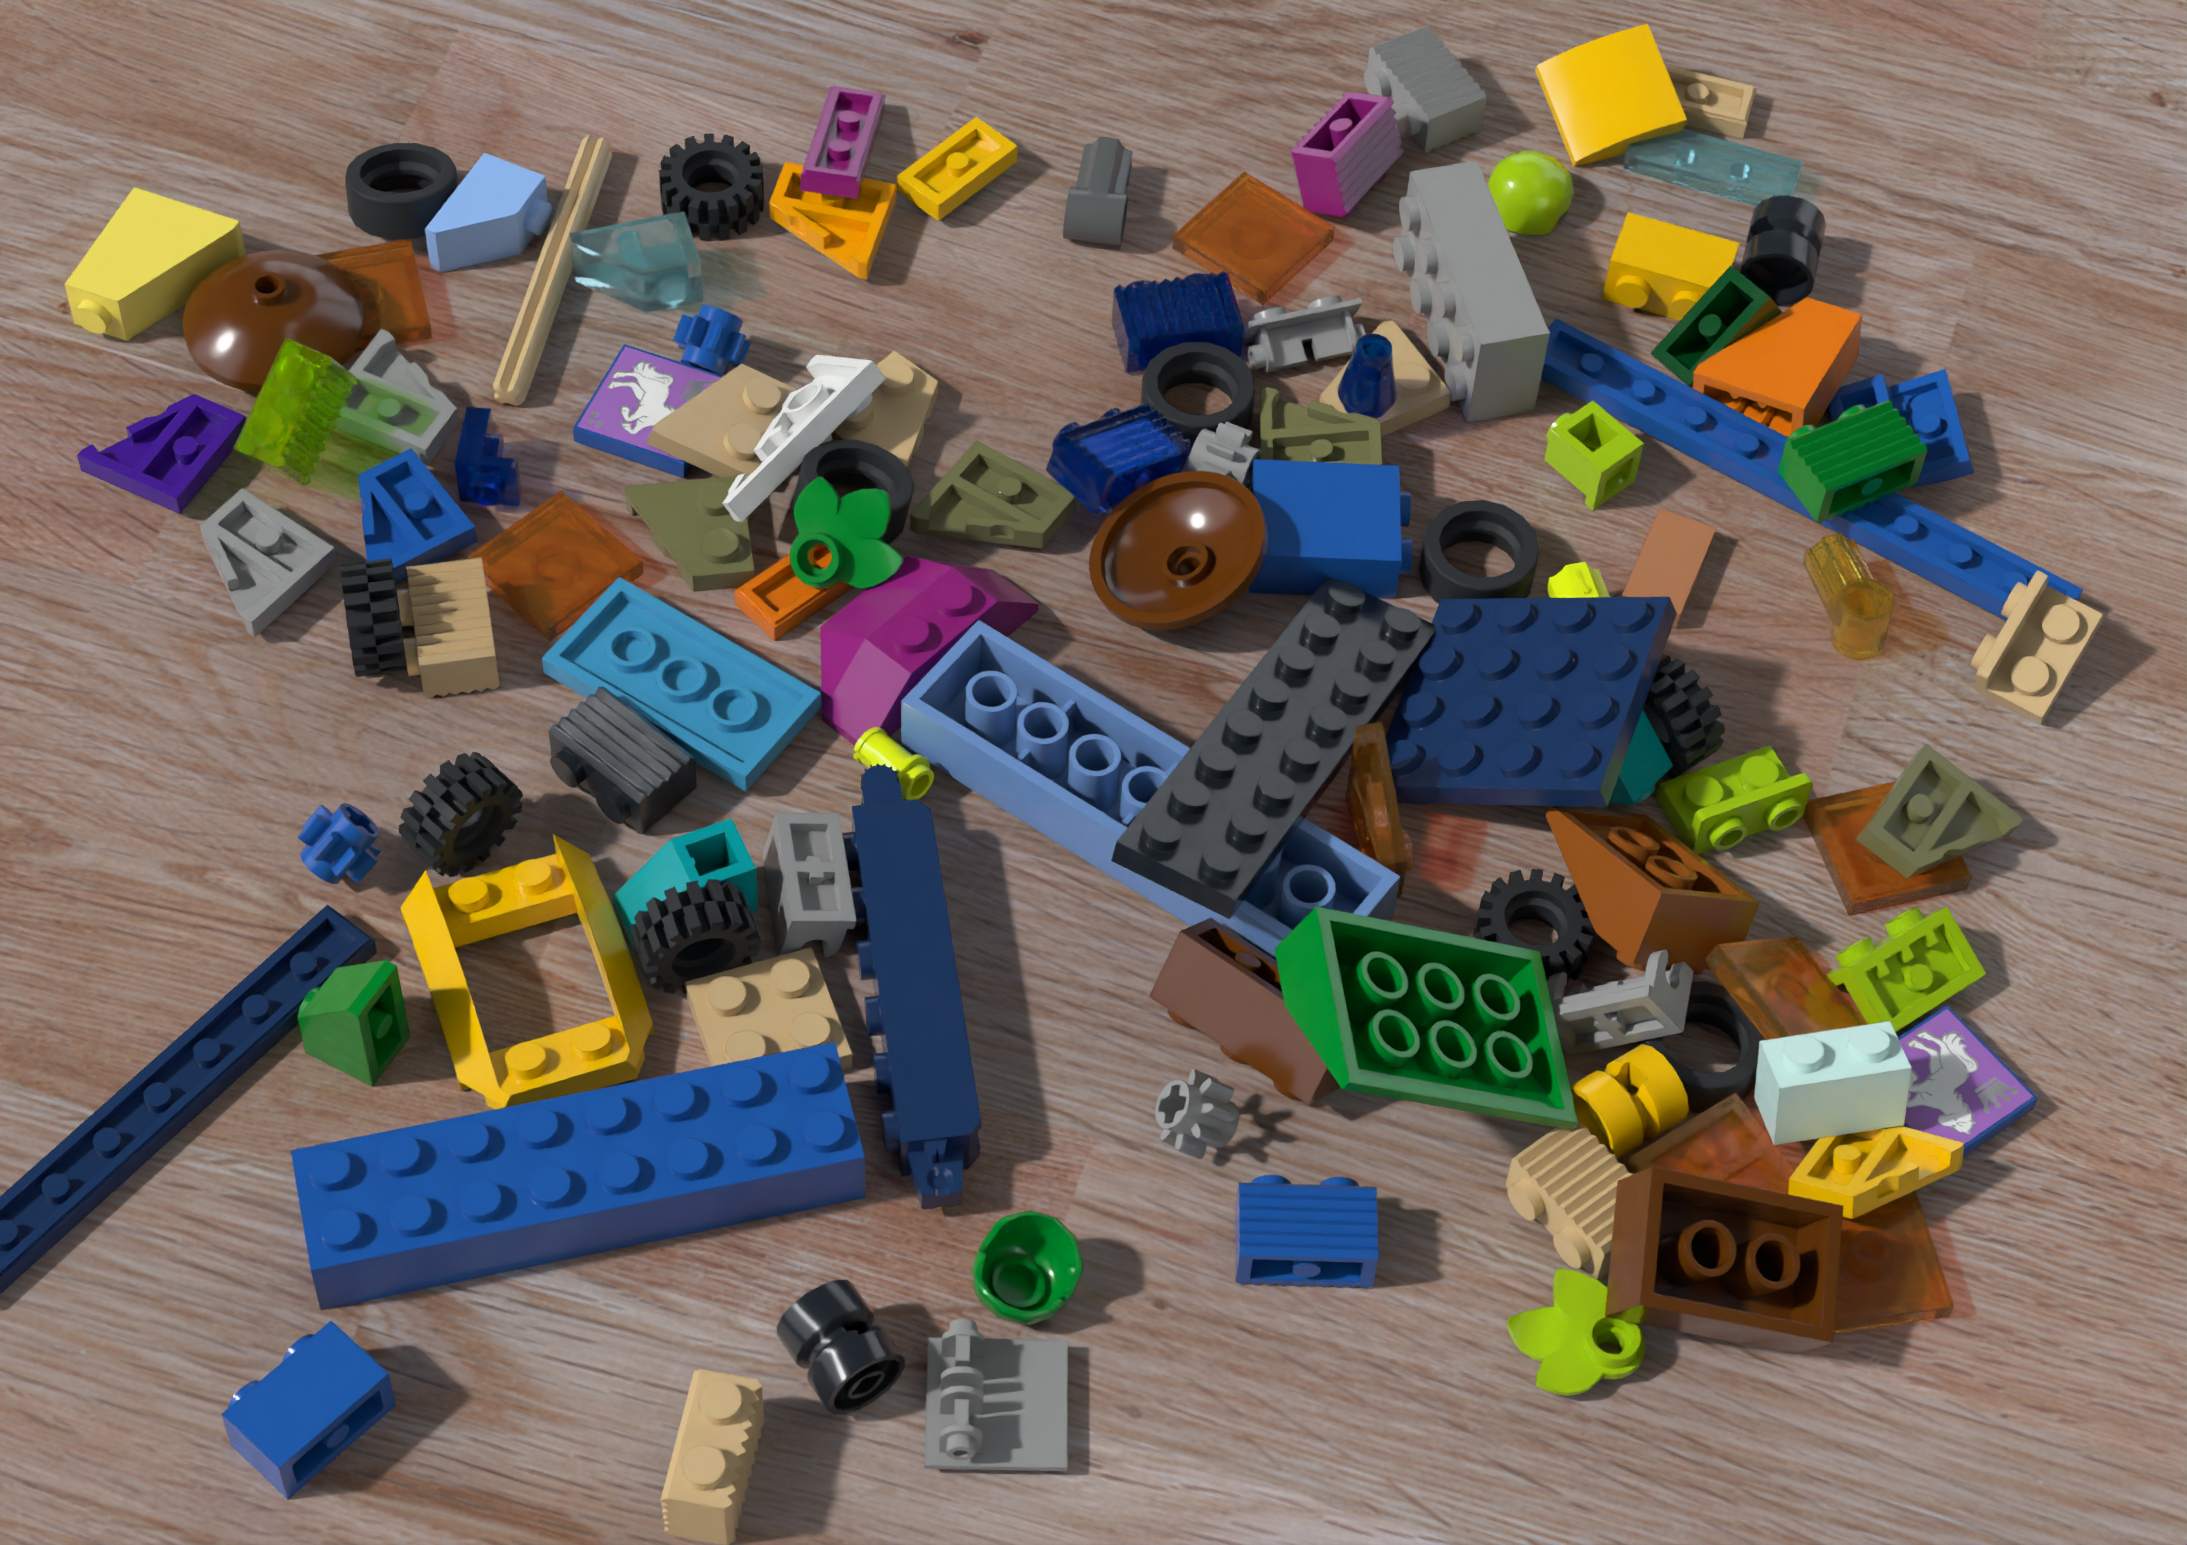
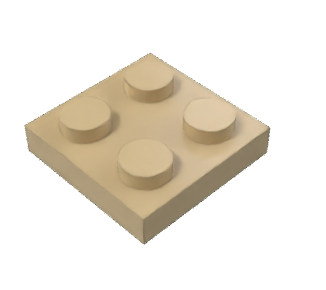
M812 947L685 982L686 997L711 1066L835 1042L842 1071L852 1068V1052Z

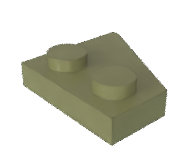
M976 440L911 512L910 530L917 534L1042 549L1075 512L1077 494Z

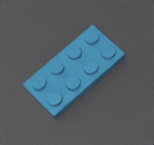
M618 577L542 657L543 673L585 698H588L590 694H595L598 687H605L695 757L696 763L745 792L748 791L821 709V693L621 577Z

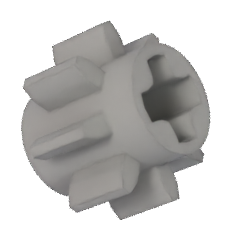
M1220 422L1216 433L1208 429H1203L1199 433L1189 456L1188 471L1220 473L1237 480L1246 488H1249L1251 485L1253 460H1261V450L1248 445L1253 434L1252 431L1229 422L1225 424Z
M1196 1069L1191 1070L1188 1082L1174 1080L1167 1084L1161 1091L1155 1106L1156 1121L1160 1127L1164 1128L1160 1140L1175 1146L1177 1151L1197 1159H1203L1206 1146L1212 1148H1222L1234 1136L1239 1122L1238 1108L1234 1102L1230 1101L1235 1091L1234 1088Z

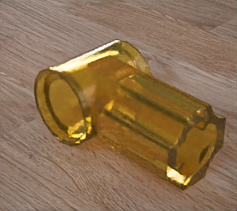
M1843 533L1824 536L1816 545L1805 551L1803 565L1833 623L1830 634L1832 645L1839 653L1848 658L1856 660L1870 659L1877 656L1884 649L1895 603L1893 593L1885 584L1874 580L1855 540L1845 538Z

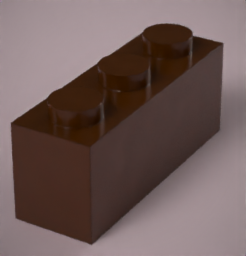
M1213 918L1206 919L1179 932L1150 993V998L1168 1009L1169 1016L1178 1024L1190 1029H1197L1220 1044L1221 1051L1228 1058L1243 1065H1250L1273 1080L1274 1087L1290 1099L1304 1101L1309 1105L1339 1089V1084L1284 1005L1276 960Z

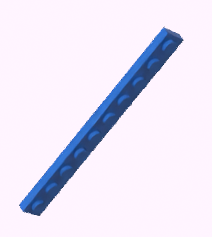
M1557 318L1548 327L1550 335L1541 379L1587 403L1593 400L1606 412L1815 521L1777 472L1788 437ZM1894 493L1892 496L1887 494L1882 500L1877 498L1872 504L1867 502L1862 508L1857 506L1852 512L1847 510L1842 516L1837 514L1832 520L1826 519L1821 524L2006 621L2008 618L2001 615V612L2011 591L2018 582L2028 586L2037 570L2049 576L2047 586L2078 602L2083 592L2082 588L1897 493Z

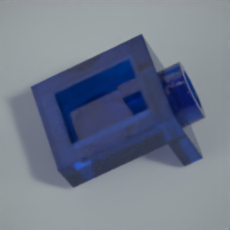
M466 408L455 458L460 502L478 503L484 506H518L522 496L518 461L514 458L503 457L504 438L502 434H494L492 412L489 408Z

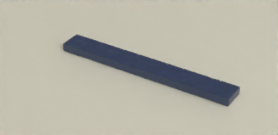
M327 904L0 1196V1294L299 1024L297 1017L300 1006L311 989L317 986L322 987L338 967L363 964L370 960L377 953L375 940Z

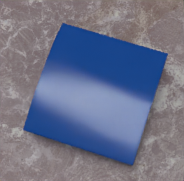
M1946 369L1888 387L1882 373L1839 387L1829 404L1832 421L1834 422L1842 413L1855 405H1864L1866 408H1869L1884 401H1892L1893 408L1899 410L1900 417H1905L1907 426H1912L1913 433L1919 434L1920 442L1926 443L1927 454L1918 482L1912 487L1935 484L1975 473L1951 381Z

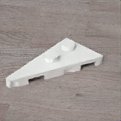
M815 355L810 360L806 368L814 377L813 382L789 393L782 404L781 412L772 420L753 450L762 461L761 465L749 477L746 473L738 475L728 490L726 499L722 502L735 521L743 522L803 462L804 456L810 450L818 447L821 443L831 441V433L846 418L859 414L871 403L873 399L871 393L886 379L872 360Z

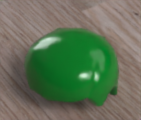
M1029 1210L1005 1216L993 1225L973 1260L971 1274L974 1280L972 1286L978 1300L998 1319L1028 1326L1054 1317L1065 1306L1073 1295L1082 1275L1083 1261L1076 1236L1058 1218Z

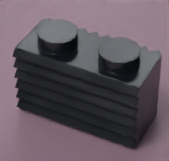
M598 687L596 693L590 694L586 702H580L577 709H571L567 717H562L559 723L553 724L549 730L552 756L550 764L556 775L572 788L580 784L583 790H588L592 797H595L599 808L611 821L617 824L626 821L629 826L635 828L638 834L644 833L697 788L695 757L605 687Z

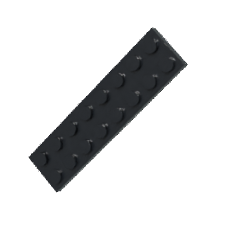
M1326 578L1117 840L1111 861L1230 919L1407 681L1414 666L1436 631L1435 625L1418 617L1410 610L1398 608L1362 591L1361 588L1352 583Z

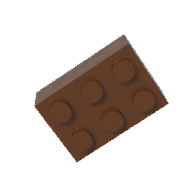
M1653 1166L1618 1180L1605 1317L1793 1354L1833 1343L1843 1205Z

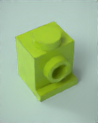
M1593 400L1573 414L1568 412L1561 415L1549 428L1546 436L1548 443L1544 460L1586 495L1585 504L1594 511L1635 482L1644 443Z

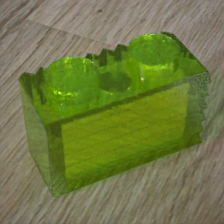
M285 338L233 449L261 468L301 485L311 483L309 475L317 472L314 464L322 461L320 452L327 450L325 442L332 439L330 431L337 428L335 420L343 417L340 409L348 406L345 398L353 395L350 387L358 384L356 377L332 357Z

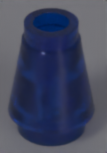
M1367 334L1357 341L1356 348L1337 389L1338 397L1347 413L1355 412L1378 419L1396 401L1397 389L1392 344L1382 335Z

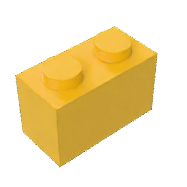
M1628 212L1609 262L1602 299L1680 321L1730 265L1734 268L1740 243Z

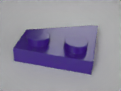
M192 394L168 406L167 410L162 414L146 417L126 427L128 438L100 452L92 444L82 449L77 457L81 471L181 514L246 435L248 427L245 415Z

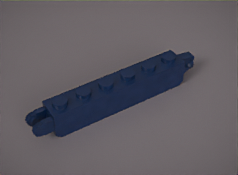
M877 763L876 766L870 765L869 769L864 770L865 774H861L862 803L861 805L852 806V832H844L842 835L848 871H857L859 886H851L856 915L855 925L864 924L867 939L856 942L860 980H873L875 996L864 998L867 1031L869 1037L881 1035L883 1053L873 1054L877 1094L889 1093L891 1110L881 1111L885 1152L898 1151L901 1176L911 1175L922 1209H935L941 1206L952 1207L962 1205L963 1169H969L980 1156L978 1131L981 1129V1117L931 808L917 799L903 800L897 771H893L892 766L887 767L886 764L879 765Z

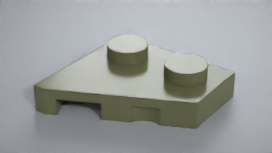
M1270 387L1260 388L1261 460L1384 465L1381 421L1379 419L1355 412L1342 413L1331 405L1314 400L1310 401L1308 407L1280 400L1279 390Z
M737 476L625 486L627 510L632 516L638 514L652 531V541L665 557L671 558L676 562L678 573L693 592L739 588L755 577L748 519L746 518L743 522L735 521L722 504Z
M1925 744L1910 760L1856 840L1908 879L2009 836L2020 826L2024 818L1928 744Z

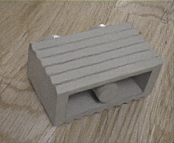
M1430 25L1370 47L1368 65L1364 72V82L1368 93L1386 96L1395 102L1391 107L1397 112L1394 118L1398 121L1396 124L1398 130L1404 137L1412 136L1424 152L1429 154L1433 148L1439 150L1443 144L1448 146L1452 141L1458 142L1462 137L1467 139L1471 133L1476 135L1481 130L1487 98L1485 91L1480 90L1479 83H1474L1472 75L1468 76L1467 69L1462 68L1461 62L1456 61L1455 55L1450 54L1448 47H1444L1443 40H1438L1437 33L1432 32Z

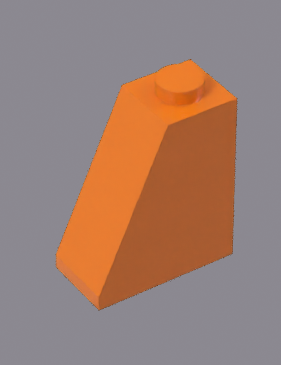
M1806 297L1700 363L1693 372V389L1786 437H1789L1802 426L1814 425L1816 427L1859 356L1862 314Z

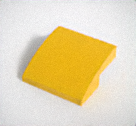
M1648 24L1629 28L1587 42L1540 63L1535 69L1573 167L1624 155L1631 143L1680 132L1687 122L1686 115Z

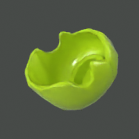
M1522 150L1519 153L1513 152L1496 164L1487 183L1505 228L1521 235H1545L1553 231L1559 218L1563 214H1568L1574 197L1571 173L1555 157L1539 151Z

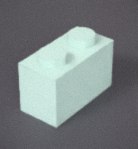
M1890 1021L1762 1040L1759 1042L1754 1099L1773 1145L1902 1126L1905 1122L1912 1068Z

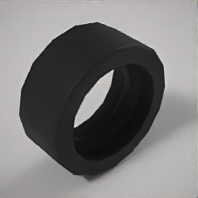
M392 143L374 147L359 154L347 166L345 177L349 216L355 226L369 235L385 239H415L426 236L425 228L458 187L457 169L450 156L435 147L418 143ZM397 189H419L408 193H387V191Z
M1184 342L1166 348L1149 362L1142 377L1141 421L1151 438L1166 449L1190 456L1195 440L1203 429L1216 433L1220 422L1223 424L1229 422L1248 430L1252 421L1255 396L1253 375L1243 359L1221 346L1207 342ZM1185 383H1203L1216 387L1228 395L1232 404L1226 409L1210 415H1192L1175 409L1164 400L1162 395L1170 388Z
M834 439L821 443L804 456L792 502L793 508L803 489L821 476L831 485H850L862 489L885 490L890 497L891 517L887 531L881 540L890 544L903 532L915 484L909 469L896 455L878 445L856 439Z
M1486 500L1461 501L1442 509L1428 524L1419 565L1423 587L1438 604L1441 599L1527 598L1531 591L1540 552L1536 532L1522 515L1499 503ZM1480 541L1493 544L1505 551L1513 560L1515 566L1513 570L1500 576L1481 578L1465 574L1453 567L1443 554L1446 548L1459 542Z
M1707 981L1692 982L1685 1023L1700 1022L1712 1025L1728 1034L1740 1049L1741 1054L1738 1064L1725 1072L1704 1073L1689 1069L1673 1059L1663 1045L1664 1036L1638 1041L1637 1047L1641 1044L1652 1046L1673 1066L1685 1089L1690 1112L1698 1114L1722 1112L1743 1102L1755 1087L1759 1042L1769 1039L1764 1019L1750 1000L1727 986Z

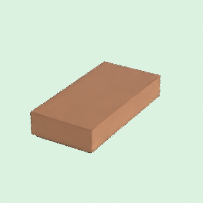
M1659 508L1621 597H1670L1677 613L1672 627L1677 628L1713 543L1717 527Z

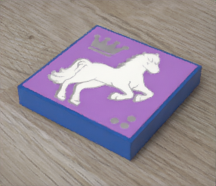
M624 344L574 425V442L684 478L692 464L646 444L656 423L723 376Z
M1948 1005L1898 1037L1912 1068L1905 1122L1902 1126L1963 1142V1157L2031 1112L2038 1100V1097Z

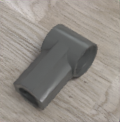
M1100 136L1097 141L1084 146L1076 187H1070L1063 228L1064 239L1121 246L1127 215L1128 194H1126L1127 186H1129L1133 151L1126 149L1119 139Z

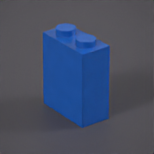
M1253 460L1250 491L1257 499L1267 521L1268 546L1262 566L1253 582L1249 585V593L1313 595L1326 578H1332L1352 583L1361 588L1362 591L1377 598L1396 599L1399 575H1410L1412 564V539L1401 538V527H1408L1410 522L1411 493L1410 491L1400 490L1398 465Z

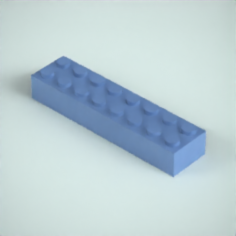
M980 620L963 635L901 701V746L914 754H922L931 765L1189 926L1213 918L1276 960L1275 948L1316 906L1392 921L1400 876L1304 818L1230 919L1112 862L1111 859L1117 840L1190 748Z

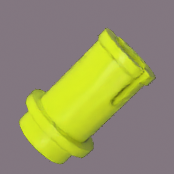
M881 727L870 728L858 739L854 747L856 753L853 754L855 760L870 768V765L876 766L877 763L879 765L886 764L887 767L892 766V770L897 771V776H899L903 799L918 800L929 790L934 780V773L930 770L928 759L922 754H910L889 737Z

